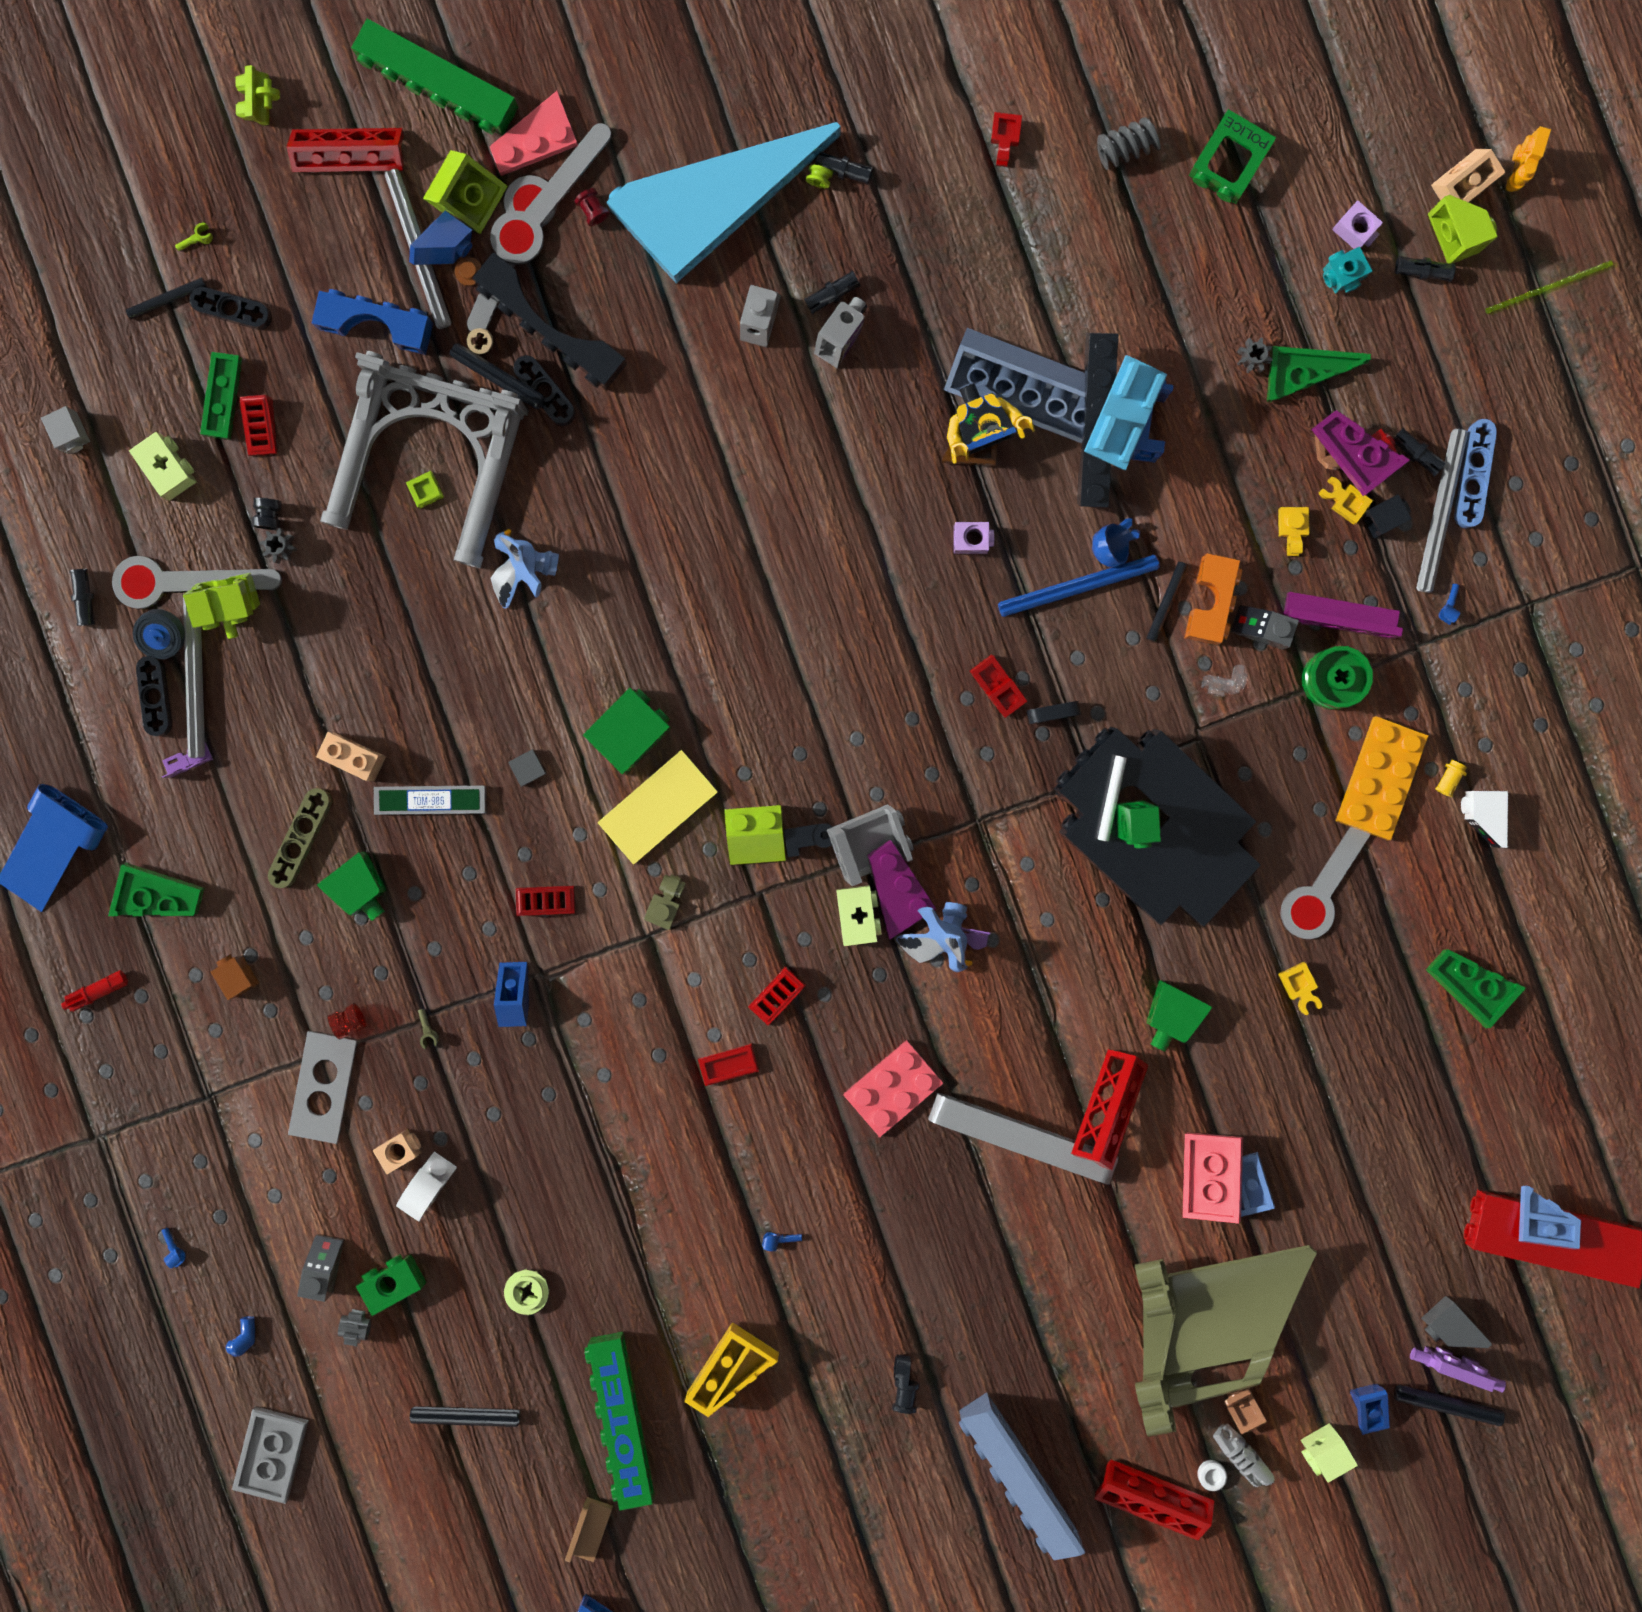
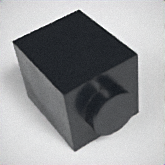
M1399 494L1369 509L1362 515L1374 539L1412 519L1409 515L1411 510L1405 499H1401Z

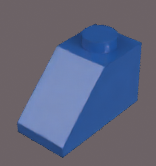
M444 211L410 245L409 262L413 265L454 264L460 256L465 257L471 250L472 229L447 211Z
M527 962L499 963L494 999L498 1027L527 1026L529 1008Z

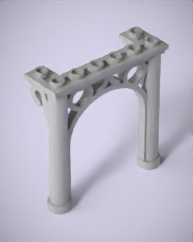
M367 351L365 355L357 352L355 356L358 360L357 365L362 369L356 384V394L359 396L328 506L326 511H323L320 522L348 530L370 450L375 439L385 428L397 421L411 417L439 419L453 425L464 433L473 445L477 455L478 477L454 561L475 568H481L484 558L481 556L519 423L520 420H523L524 415H528L529 410L523 404V401L518 399V394L502 390L501 393H497L484 388H480L479 392L469 389L470 385L454 380L453 384L443 382V378L436 374L427 373L426 376L416 374V370L408 366L400 365L399 369L389 366L390 362L383 360V356L378 353ZM415 389L437 396L431 402L421 403V408H418L420 398ZM396 390L409 392L412 396L410 405L397 411L390 403L391 394ZM449 399L469 404L460 413V421L456 419L458 414L450 409ZM383 401V405L391 413L376 422L381 402ZM441 407L444 412L438 411L437 409ZM474 412L486 414L489 417V425L484 430L472 432L467 425L468 416ZM492 434L487 456H485L478 439L489 437Z

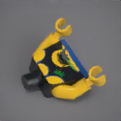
M975 384L960 389V393L965 404L956 408L955 415L950 418L947 433L952 462L957 463L956 457L959 455L965 456L966 461H968L969 455L1015 437V428H1017L1020 438H1024V429L1030 428L1033 432L1035 431L1032 419L1024 416L1005 399L996 398L993 393L980 397Z

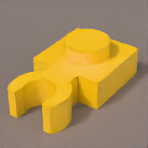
M1329 478L1327 482L1333 486V493L1321 489L1319 495L1326 500L1333 499L1336 503L1331 509L1353 525L1356 524L1373 500L1366 495L1362 496L1358 489L1351 484L1344 490L1337 478Z
M1305 962L1278 974L1290 999L1294 1000L1299 997L1298 1008L1302 1014H1309L1306 1009V1004L1309 1001H1313L1316 1008H1322L1320 999L1311 993L1312 990L1318 987Z

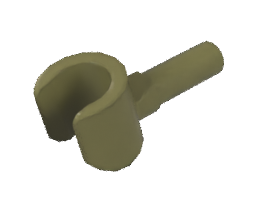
M425 1009L418 1010L424 1033L420 1039V1045L422 1048L427 1049L428 1046L425 1038L431 1037L436 1046L439 1035L431 1030Z

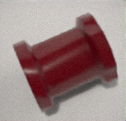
M595 188L581 192L574 200L575 204L580 206L587 217L586 222L589 226H595L603 222L610 214L609 210L603 208L597 198L598 193Z

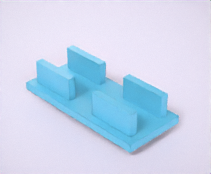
M1126 355L1084 452L1126 470L1167 374Z

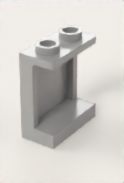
M887 804L827 829L843 877L851 886L862 883L861 877L871 873L867 855L889 840L893 842L905 861L913 860L911 851L914 850L908 835H904L902 826L905 825V822L899 810L896 811Z

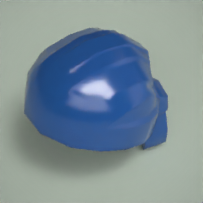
M1132 518L1125 519L1119 525L1109 524L1104 526L1094 534L1092 551L1101 564L1107 567H1117L1127 561L1129 541L1138 539L1140 531L1137 529L1129 530L1132 526Z

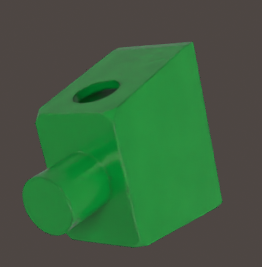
M358 852L317 884L328 897L350 916L356 915L363 910L369 919L374 921L385 913V910L376 899L386 892V888L366 852Z
M1160 980L1146 1022L1158 1029L1151 1045L1166 1052L1172 1038L1186 1043L1212 1007Z

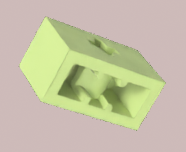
M155 432L130 449L129 452L160 497L171 501L197 482L192 476V473L195 471L185 458L181 460L176 452L179 448L170 436L165 437Z
M870 885L837 889L843 945L849 946L877 942L876 935H882L880 918L874 919L873 908L878 907L876 891H870ZM861 907L862 912L868 913L867 916L863 917V922L858 923L856 918L851 917V914L856 913V908Z
M1330 1423L1301 1439L1305 1450L1301 1452L1307 1463L1312 1467L1317 1476L1322 1474L1328 1483L1358 1466L1346 1444Z

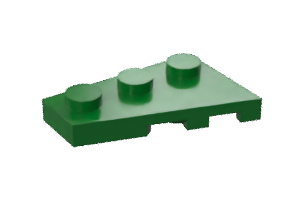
M123 863L119 871L108 916H194L198 914L205 888L129 863Z
M1449 949L1443 950L1426 969L1485 1028H1491L1526 989L1519 984H1514L1504 979L1503 976L1495 972H1490L1478 966L1477 963Z

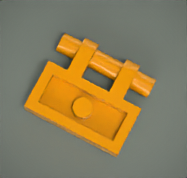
M1540 126L1532 135L1526 137L1522 145L1518 144L1512 161L1515 162L1514 173L1508 178L1506 184L1508 191L1520 190L1526 182L1534 177L1538 162L1544 155L1551 129Z

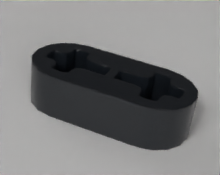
M1079 701L1027 710L1029 724L1081 715Z

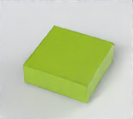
M432 471L406 482L419 509L444 498Z

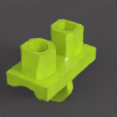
M252 65L245 66V74L236 76V88L239 92L245 94V101L236 104V115L244 120L255 121L262 126L269 125V109H272V101L280 99V91L272 88V80L269 79L267 73L257 71Z

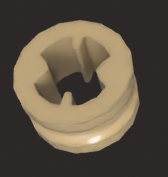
M478 328L468 334L467 345L474 353L484 354L493 347V336L488 330ZM479 333H483V338L488 340L486 345H482V349L476 348L478 344H473V338L478 337Z

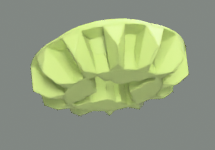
M527 1269L515 1272L508 1279L504 1288V1297L508 1306L513 1311L523 1315L534 1314L541 1310L546 1304L549 1295L546 1279L538 1271ZM532 1282L531 1292L534 1293V1296L529 1295L524 1301H521L523 1291L520 1290V1287L525 1288Z

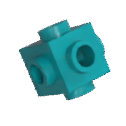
M1359 246L1347 253L1341 250L1328 258L1329 263L1323 268V278L1326 285L1332 288L1335 294L1342 290L1349 293L1361 286L1360 281L1364 280L1372 272V269Z

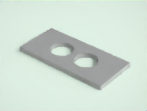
M313 1031L307 1032L288 1135L338 1144L358 1040ZM320 1060H330L336 1065L338 1073L332 1083L324 1084L316 1079L314 1068ZM315 1091H323L331 1098V1108L324 1115H317L309 1108V1097Z

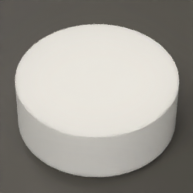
M1207 1460L1200 1465L1197 1473L1198 1479L1205 1489L1217 1491L1224 1487L1227 1482V1473L1221 1463L1215 1460Z

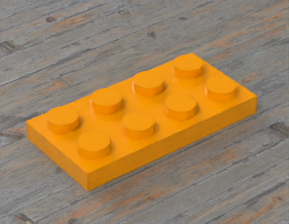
M1377 716L1373 717L1336 822L1387 841L1391 840L1428 735Z

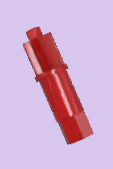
M119 970L91 985L83 986L81 989L64 996L65 1001L61 1003L63 1010L69 1009L70 1012H74L128 985V979L125 973Z

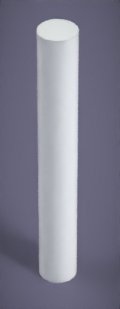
M1115 756L1098 840L1109 842L1126 765V757Z

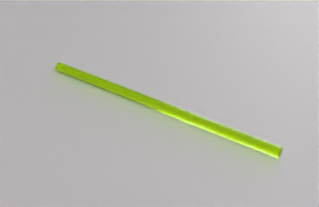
M1610 260L1486 308L1485 312L1487 314L1603 270L1613 266V262Z

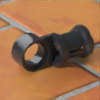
M896 1354L894 1380L897 1393L896 1402L892 1404V1410L903 1414H913L917 1412L915 1396L920 1383L909 1379L911 1356Z

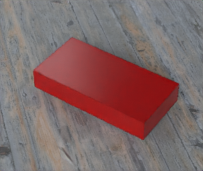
M752 1043L698 1058L705 1086L759 1071Z

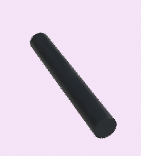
M203 277L127 308L126 313L130 320L191 295L192 291L198 287L207 288V284Z
M1178 561L1146 637L1147 640L1154 643L1157 642L1189 565Z

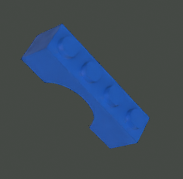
M329 289V293L319 291L312 318V324L318 330L346 336L355 325L361 322L378 321L388 326L392 335V341L399 349L426 355L433 322L426 316V312L410 308L409 312L399 310L400 307L389 302H383V305L372 303L373 300L364 296H356V299L345 297V293L334 289Z

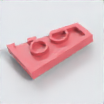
M558 92L553 93L490 146L501 176L578 146Z

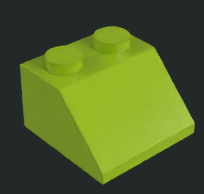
M450 150L423 199L440 212L447 211L474 232L481 234L508 186L469 155Z
M1452 195L1445 196L1428 213L1447 263H1455L1480 253L1498 237L1496 234L1497 225L1494 219L1489 217L1487 210Z
M782 805L725 809L730 865L786 861Z

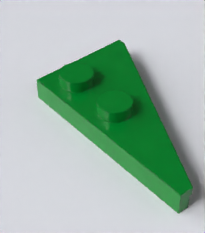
M1273 346L1270 357L1273 360L1269 365L1267 402H1273L1365 365L1371 360V354Z

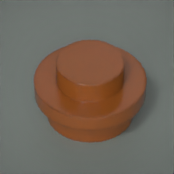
M463 258L455 267V276L461 284L474 286L476 283L472 278L482 266L474 258Z

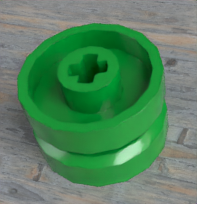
M1335 646L1315 654L1306 663L1302 673V686L1306 696L1315 705L1324 709H1342L1361 702L1369 693L1373 683V670L1368 659L1359 650L1349 646ZM1336 676H1339L1338 683L1334 679Z

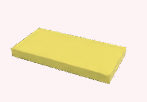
M681 750L597 823L634 865L717 794L718 791Z

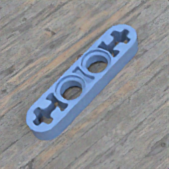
M1480 419L1474 422L1467 431L1468 436L1454 513L1456 524L1462 528H1471L1478 525L1484 516L1497 434L1495 424L1488 419ZM1483 426L1484 432H1488V435L1482 438L1481 447H1473V445L1480 443V434L1476 433V430ZM1473 453H1480L1484 457V465L1481 468L1472 465L1471 456ZM1469 480L1479 483L1480 491L1477 495L1468 493L1466 485ZM1464 499L1467 501H1478V503L1471 505L1470 513L1474 514L1475 518L1469 520V522H1467V517L1463 516V512L1469 509L1470 502H1464Z

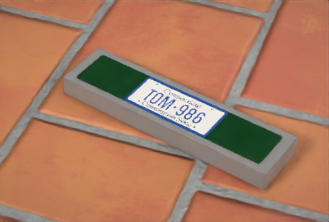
M486 786L374 787V815L487 813Z

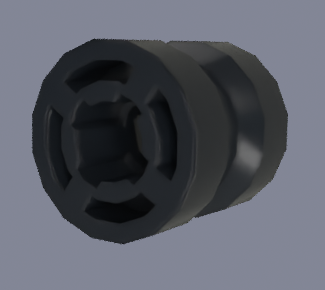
M254 498L253 508L256 515L252 517L251 526L259 529L278 530L281 521L277 516L278 512L282 510V501L269 498Z

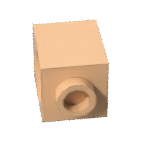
M407 1129L375 1148L373 1152L385 1173L389 1174L421 1154L419 1149L421 1144L414 1133L410 1134ZM395 1144H400L405 1148L404 1157L396 1155L394 1152Z

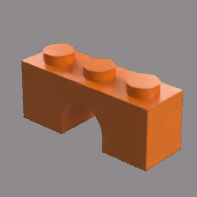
M1208 553L1202 557L1196 584L1210 588L1214 593L1215 603L1211 610L1195 608L1190 611L1185 639L1219 645L1223 639L1226 640L1228 638L1230 623H1227L1229 612H1233L1236 603V596H1233L1234 586L1239 585L1242 576V569L1239 568L1240 560Z

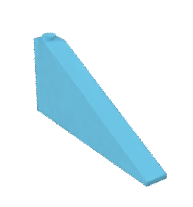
M837 122L628 182L623 187L619 186L611 192L607 201L608 207L677 284L818 156L820 151L823 152L841 136V126Z

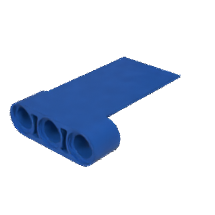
M47 784L38 785L28 803L27 809L32 813V816L0 873V884L40 912H43L78 846L87 850H95L108 829L107 824L102 819L58 789Z

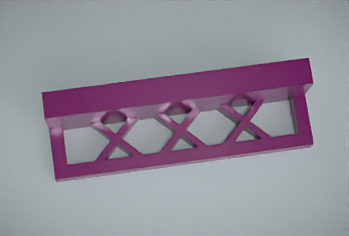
M1294 592L1287 593L1283 615L1299 620L1298 623L1387 639L1401 637L1403 628L1397 627L1400 611Z

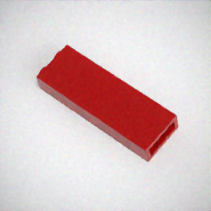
M1477 1189L1476 1196H1473L1470 1203V1211L1472 1213L1470 1223H1467L1464 1229L1465 1244L1472 1249L1626 1286L1640 1287L1642 1279V1228L1563 1210L1581 1220L1580 1249L1519 1242L1521 1199Z

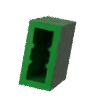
M629 688L583 734L622 775H626L671 729L667 724L671 719L660 708L654 711L647 704L651 699L641 689L635 692L632 688Z

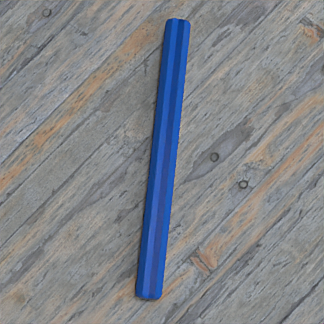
M1151 555L1117 567L1001 601L998 604V609L1002 617L1155 571L1159 569V561L1156 555Z

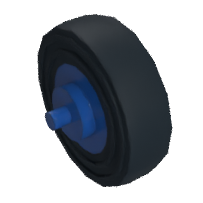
M153 609L143 613L135 622L132 632L138 649L146 656H152L156 659H167L174 656L183 647L185 639L184 626L174 614L163 609Z

